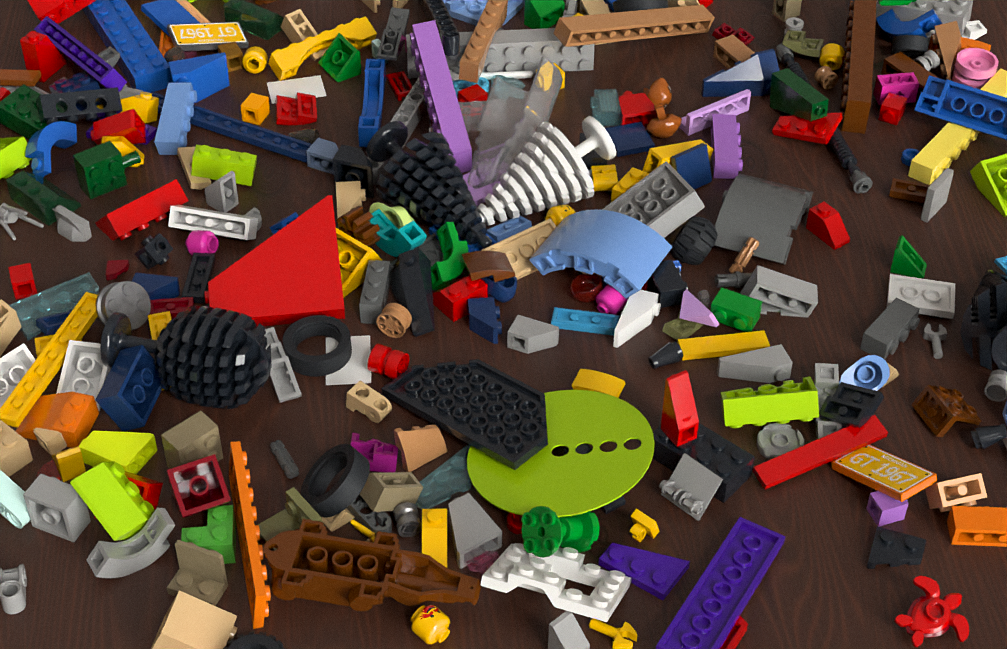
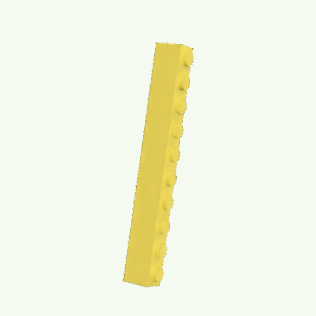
M1000 68L980 90L1007 98V71ZM948 122L912 159L908 176L930 185L945 169L950 167L953 160L958 159L961 151H965L971 141H975L980 131Z

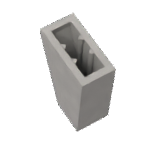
M470 493L457 497L448 503L449 524L457 566L460 569L502 547V530Z

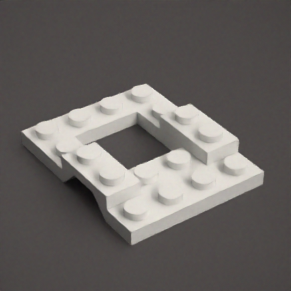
M515 543L511 544L482 575L480 585L505 593L518 586L546 594L556 608L607 622L630 587L631 577H627L623 572L616 570H602L595 564H583L585 555L578 553L574 548L559 547L552 556L540 558L532 553H527L523 544ZM566 579L595 587L590 596L584 595L577 589L564 588Z

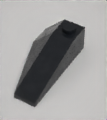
M417 247L399 254L391 271L393 294L398 304L404 306L410 312L412 322L409 327L415 337L435 330L431 261Z

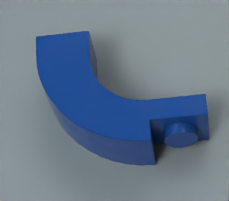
M893 9L876 18L879 26L891 41H893L894 37L901 35H919L928 38L926 33L935 29L934 26L942 24L934 9L911 21H901Z
M65 121L54 122L31 136L26 146L25 157L32 158L31 167L34 178L40 179L51 173L52 146L66 149L77 143L76 124Z

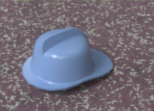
M867 355L857 360L841 375L839 384L843 382L877 391L888 381L890 368L882 357Z

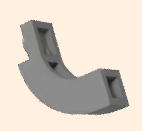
M157 507L138 534L122 542L98 541L86 560L96 577L118 578L130 575L149 566L164 554L170 546L166 538L175 527V524L165 508Z

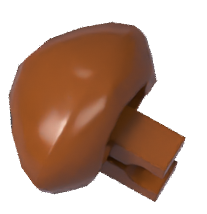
M663 77L655 80L649 89L644 88L643 93L646 94L654 105L662 103V106L665 108L670 104L672 100L671 89Z
M662 103L654 105L657 117L650 120L646 130L656 137L669 138L678 130L682 119L674 114H665Z

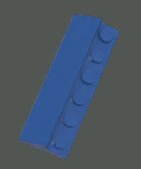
M929 75L914 111L1007 140L1006 97Z

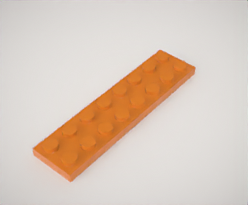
M237 441L230 442L228 477L252 627L256 629L263 627L264 617L269 616L267 601H270V587L264 583V580H267L266 565H261L263 546L258 545L257 540H260L259 525L254 524V521L257 520L256 506H251V502H253V488L248 487V484H250V471L245 469V466H247V453L242 451L241 442Z

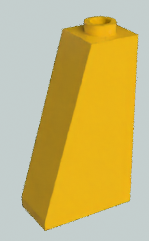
M700 139L650 148L642 171L650 174L665 161L672 166V156L701 143H706ZM707 144L710 162L714 149Z

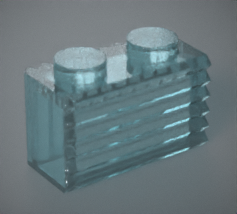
M595 89L594 97H590L592 117L599 121L602 126H620L621 110L617 90Z

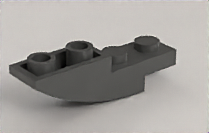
M391 7L388 23L383 31L379 46L378 59L395 61L398 59L407 34L410 9Z

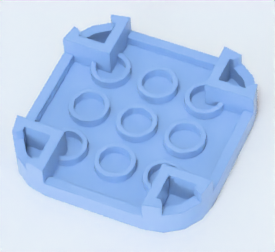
M488 0L442 1L452 18L476 26ZM508 0L507 17L504 24L524 7L525 0Z

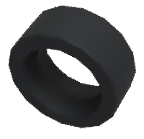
M919 35L894 37L892 54L902 52L909 58L923 56L928 51L929 40Z

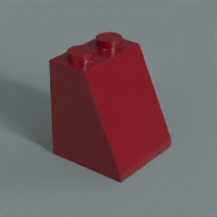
M215 454L167 470L168 483L182 518L231 502Z

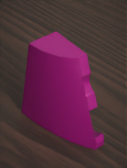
M352 433L351 446L368 459L370 471L396 472L398 447L396 445L383 443L374 438L362 441L359 440L360 434Z

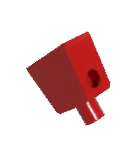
M626 91L618 98L617 112L620 125L642 122L643 126L647 127L650 120L657 117L654 104L644 93L633 94L631 91Z

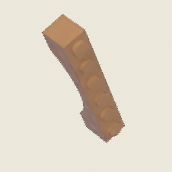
M508 0L487 1L460 60L459 79L478 83L492 39L498 28H502L507 17Z

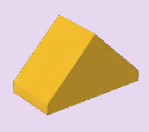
M79 446L51 455L63 482L76 478L86 472Z

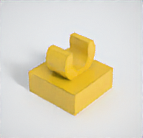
M636 508L631 515L634 524L630 529V533L633 534L632 538L639 543L646 534L654 539L660 532L656 521Z

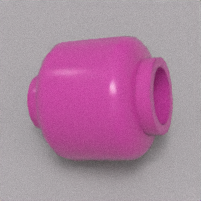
M193 230L186 239L187 250L192 256L194 253H215L219 246L217 237L209 230Z
M609 284L596 296L597 309L600 313L617 315L628 301V298L625 299L620 292Z

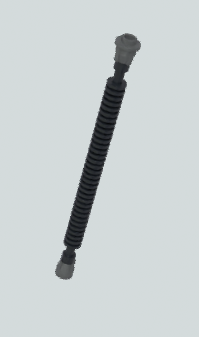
M783 43L779 44L775 48V54L780 62H783L787 66L786 68L812 86L799 63L794 62V55L791 49L784 46ZM837 127L828 143L842 167L849 170L850 181L853 184L854 191L856 193H865L872 187V180L864 171L862 172L856 166L857 159Z

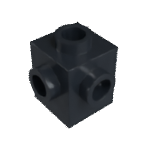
M158 233L154 237L151 235L147 236L141 242L143 246L134 255L149 270L157 264L160 266L170 258L168 254L173 250V247L165 237Z

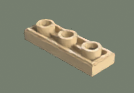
M195 147L178 148L177 154L190 188L202 190L211 184L209 178L191 176Z

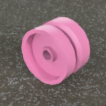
M980 48L961 50L957 54L952 81L981 89L996 74L998 67L997 57L993 53Z

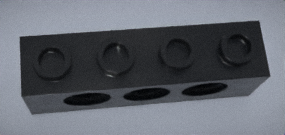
M118 88L39 95L36 99L40 123L47 122V125L59 121L74 123L78 122V119L94 121L98 117L107 118L122 111ZM95 102H100L103 105V109H99ZM76 104H81L84 107V111L78 110ZM56 106H62L65 112L61 113L57 111Z

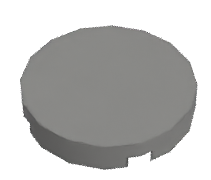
M768 424L757 436V449L768 460L804 445V438L801 432L797 429L796 431L791 429V426L788 424Z

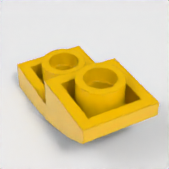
M580 369L571 386L573 390L596 391L619 398L626 383L622 379L603 372Z

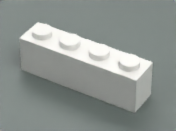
M174 205L170 207L168 227L192 231L209 230L215 235L250 240L256 239L258 218L184 205Z

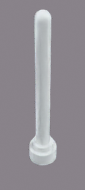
M449 70L452 81L461 80L459 79V73ZM482 72L480 77L488 80L532 78L533 72Z

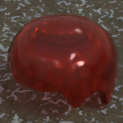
M596 273L577 276L570 286L572 295L575 299L584 303L595 301L597 294L603 289L602 278H599Z

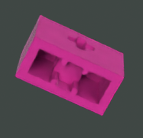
M914 72L877 75L873 95L879 105L883 103L889 92L906 97L907 103L916 102L919 82Z

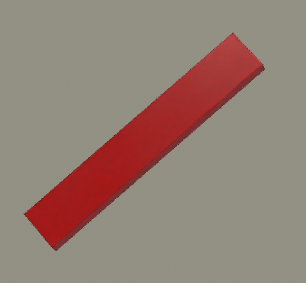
M873 415L860 428L854 426L845 427L754 466L753 473L766 490L886 438L888 432L876 415Z

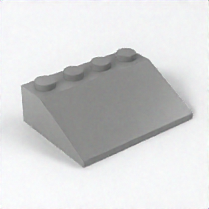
M665 161L602 210L618 212L637 219L665 238L705 206L696 191Z

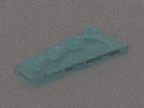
M88 272L9 306L16 311L21 324L20 329L27 341L42 332L36 326V319L72 311L85 292L98 294L100 291L99 286Z
M471 445L465 446L420 481L423 489L416 502L419 508L429 509L450 499L451 495L456 492L462 491L463 493L471 489L473 484L467 469V457Z

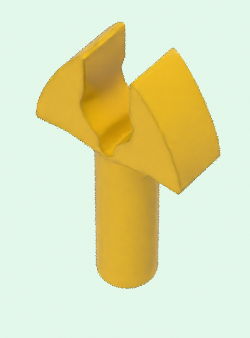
M594 618L589 622V628L613 638V649H633V642L623 638L628 637L631 640L637 641V633L629 623L625 622L623 627L615 628Z

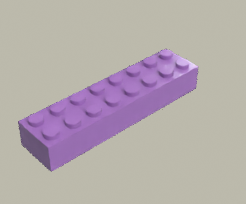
M433 20L413 24V33H410L412 44L410 47L412 56L416 58L415 67L416 71L420 73L419 81L421 88L424 87L425 92H423L425 103H428L429 118L433 120V132L442 133L447 139L449 147L454 154L453 157L457 162L455 166L460 168L461 173L472 171V148L436 22Z

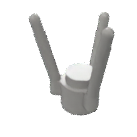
M2 203L0 205V225L4 227L13 240H16V236L7 223H14L18 218L40 228L44 227L42 223L25 216L28 214L26 211Z

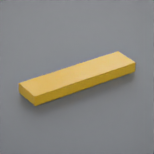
M765 331L678 339V344L683 352L682 361L730 356L770 347Z

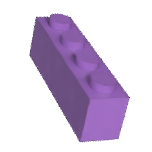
M712 114L713 178L735 179L738 176V171H742L741 135H737L740 131V123H736V115Z

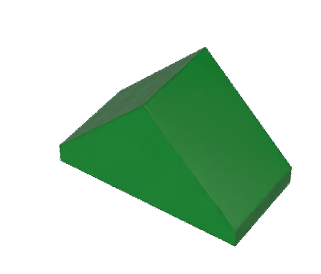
M903 235L899 236L890 272L909 277L924 278L927 267L926 262Z

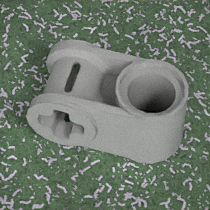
M19 564L17 568L5 570L0 568V601L3 610L8 614H17L26 607L27 577L24 564Z

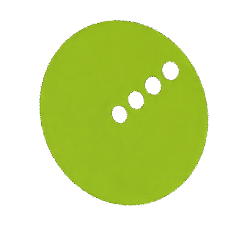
M560 390L544 393L548 445L519 468L513 470L473 446H470L467 457V469L473 486L491 504L510 513L522 516L534 507L546 506L553 510L559 518L598 509L627 493L640 481L648 470L653 458L655 443L653 432L647 419L640 411L626 401L596 391ZM630 439H637L642 444L637 449L629 450L624 447V443ZM607 441L617 444V448L611 452H603L599 447ZM586 443L593 446V450L587 454H579L575 451L576 447L580 444ZM557 446H566L569 449L566 455L560 457L554 456L551 453Z

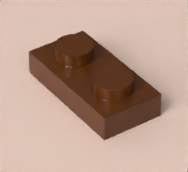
M893 178L889 197L924 203L927 189L930 185Z

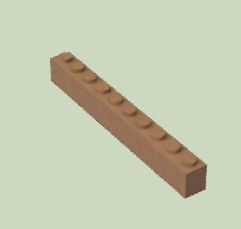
M704 5L562 17L557 22L554 35L565 47L705 33L709 32L715 17Z

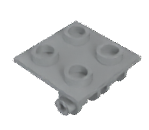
M684 453L668 481L663 480L659 488L661 489L662 496L699 521L723 479Z

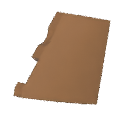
M427 425L423 428L414 426L411 431H403L401 428L394 430L395 444L401 450L403 468L407 472H411L447 452L444 438L436 425Z

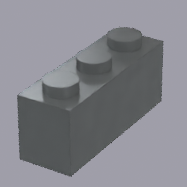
M368 261L359 304L361 323L377 324V317L387 305L391 284L390 261Z
M896 297L864 332L860 349L871 355L882 357L884 360L889 354L893 355L897 350L898 344L905 342L909 332L917 328L920 322L918 318L920 309Z

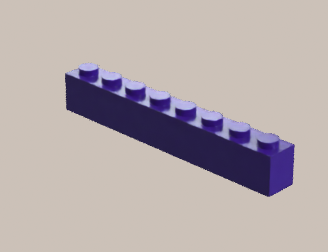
M48 16L34 29L38 33L47 35L61 54L91 78L97 80L105 89L118 88L120 92L127 83L112 66Z

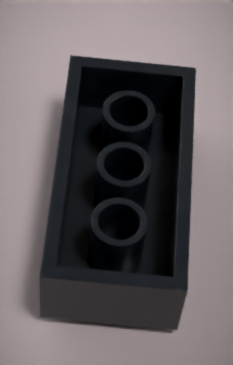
M700 423L698 425L697 438L679 447L661 430V425L653 431L655 444L652 459L674 472L683 454L686 453L723 479L713 496L723 503L752 476L755 456Z

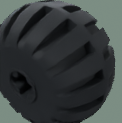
M691 217L674 239L670 253L681 263L700 265L717 240L718 234L715 226L711 221L703 217Z

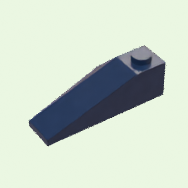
M769 49L750 55V59L744 62L738 61L734 67L728 70L722 69L703 79L702 97H728L746 89L751 91V96L769 95L772 73L780 71L775 50Z

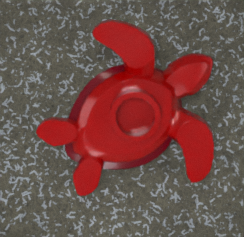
M926 576L914 578L913 584L922 589L926 596H921L914 600L907 615H898L894 622L900 627H905L906 632L912 636L911 642L914 647L921 646L924 638H934L944 634L950 626L955 630L958 640L964 642L969 636L968 621L963 615L951 612V610H955L961 604L962 595L950 593L944 596L943 599H940V588L935 580Z

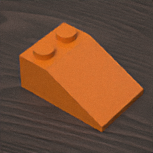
M77 392L40 396L16 429V432L24 438L37 440L33 432L35 428L59 431L62 433L67 447H78L82 440L87 438L99 415L94 396Z

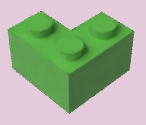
M233 505L216 506L208 509L207 526L182 528L181 541L192 542L199 547L219 552L223 555L224 564L236 563V521Z

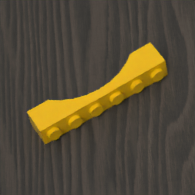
M366 16L360 19L355 18L350 23L340 24L335 29L325 30L315 37L310 36L302 42L292 43L287 48L273 51L268 64L278 80L282 81L296 75L301 64L310 55L319 50L329 48L338 33H341L357 49L372 44L371 41L375 40L377 33Z

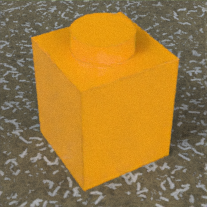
M251 93L241 104L242 121L260 125L270 113L269 97Z

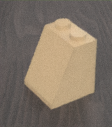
M179 590L164 616L151 649H223L227 641H230L235 636L237 627L234 626L237 616Z

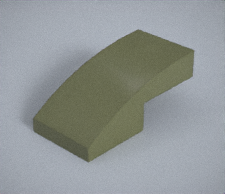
M679 313L677 319L664 324L663 332L678 341V339L688 338L704 324L680 319Z

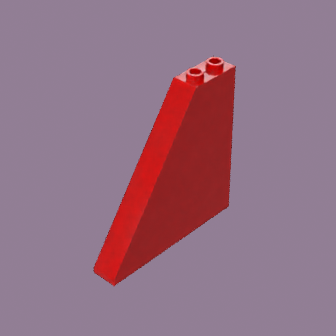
M332 195L326 196L208 282L209 291H205L206 304H210V307L214 309L221 308L251 316V319L255 321L256 327L259 323L263 326L293 324L302 318L314 315L345 319Z

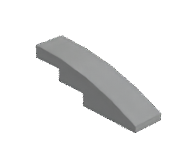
M274 327L265 329L266 334L264 336L267 338L266 349L271 345L272 368L268 379L279 403L301 397L302 394L289 358L285 355Z

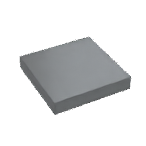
M945 169L928 187L921 214L922 221L928 223L947 202L954 170Z

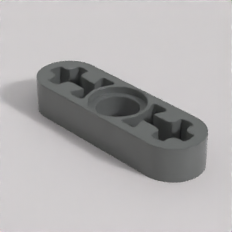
M360 494L357 496V503L355 499L347 507L354 517L372 532H392L391 518L385 511H372L369 514L360 512L362 508L369 507Z

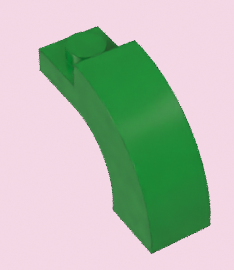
M446 222L436 231L443 253V260L431 266L432 290H438L448 285L465 268L462 254L468 253L467 241H459L454 222Z

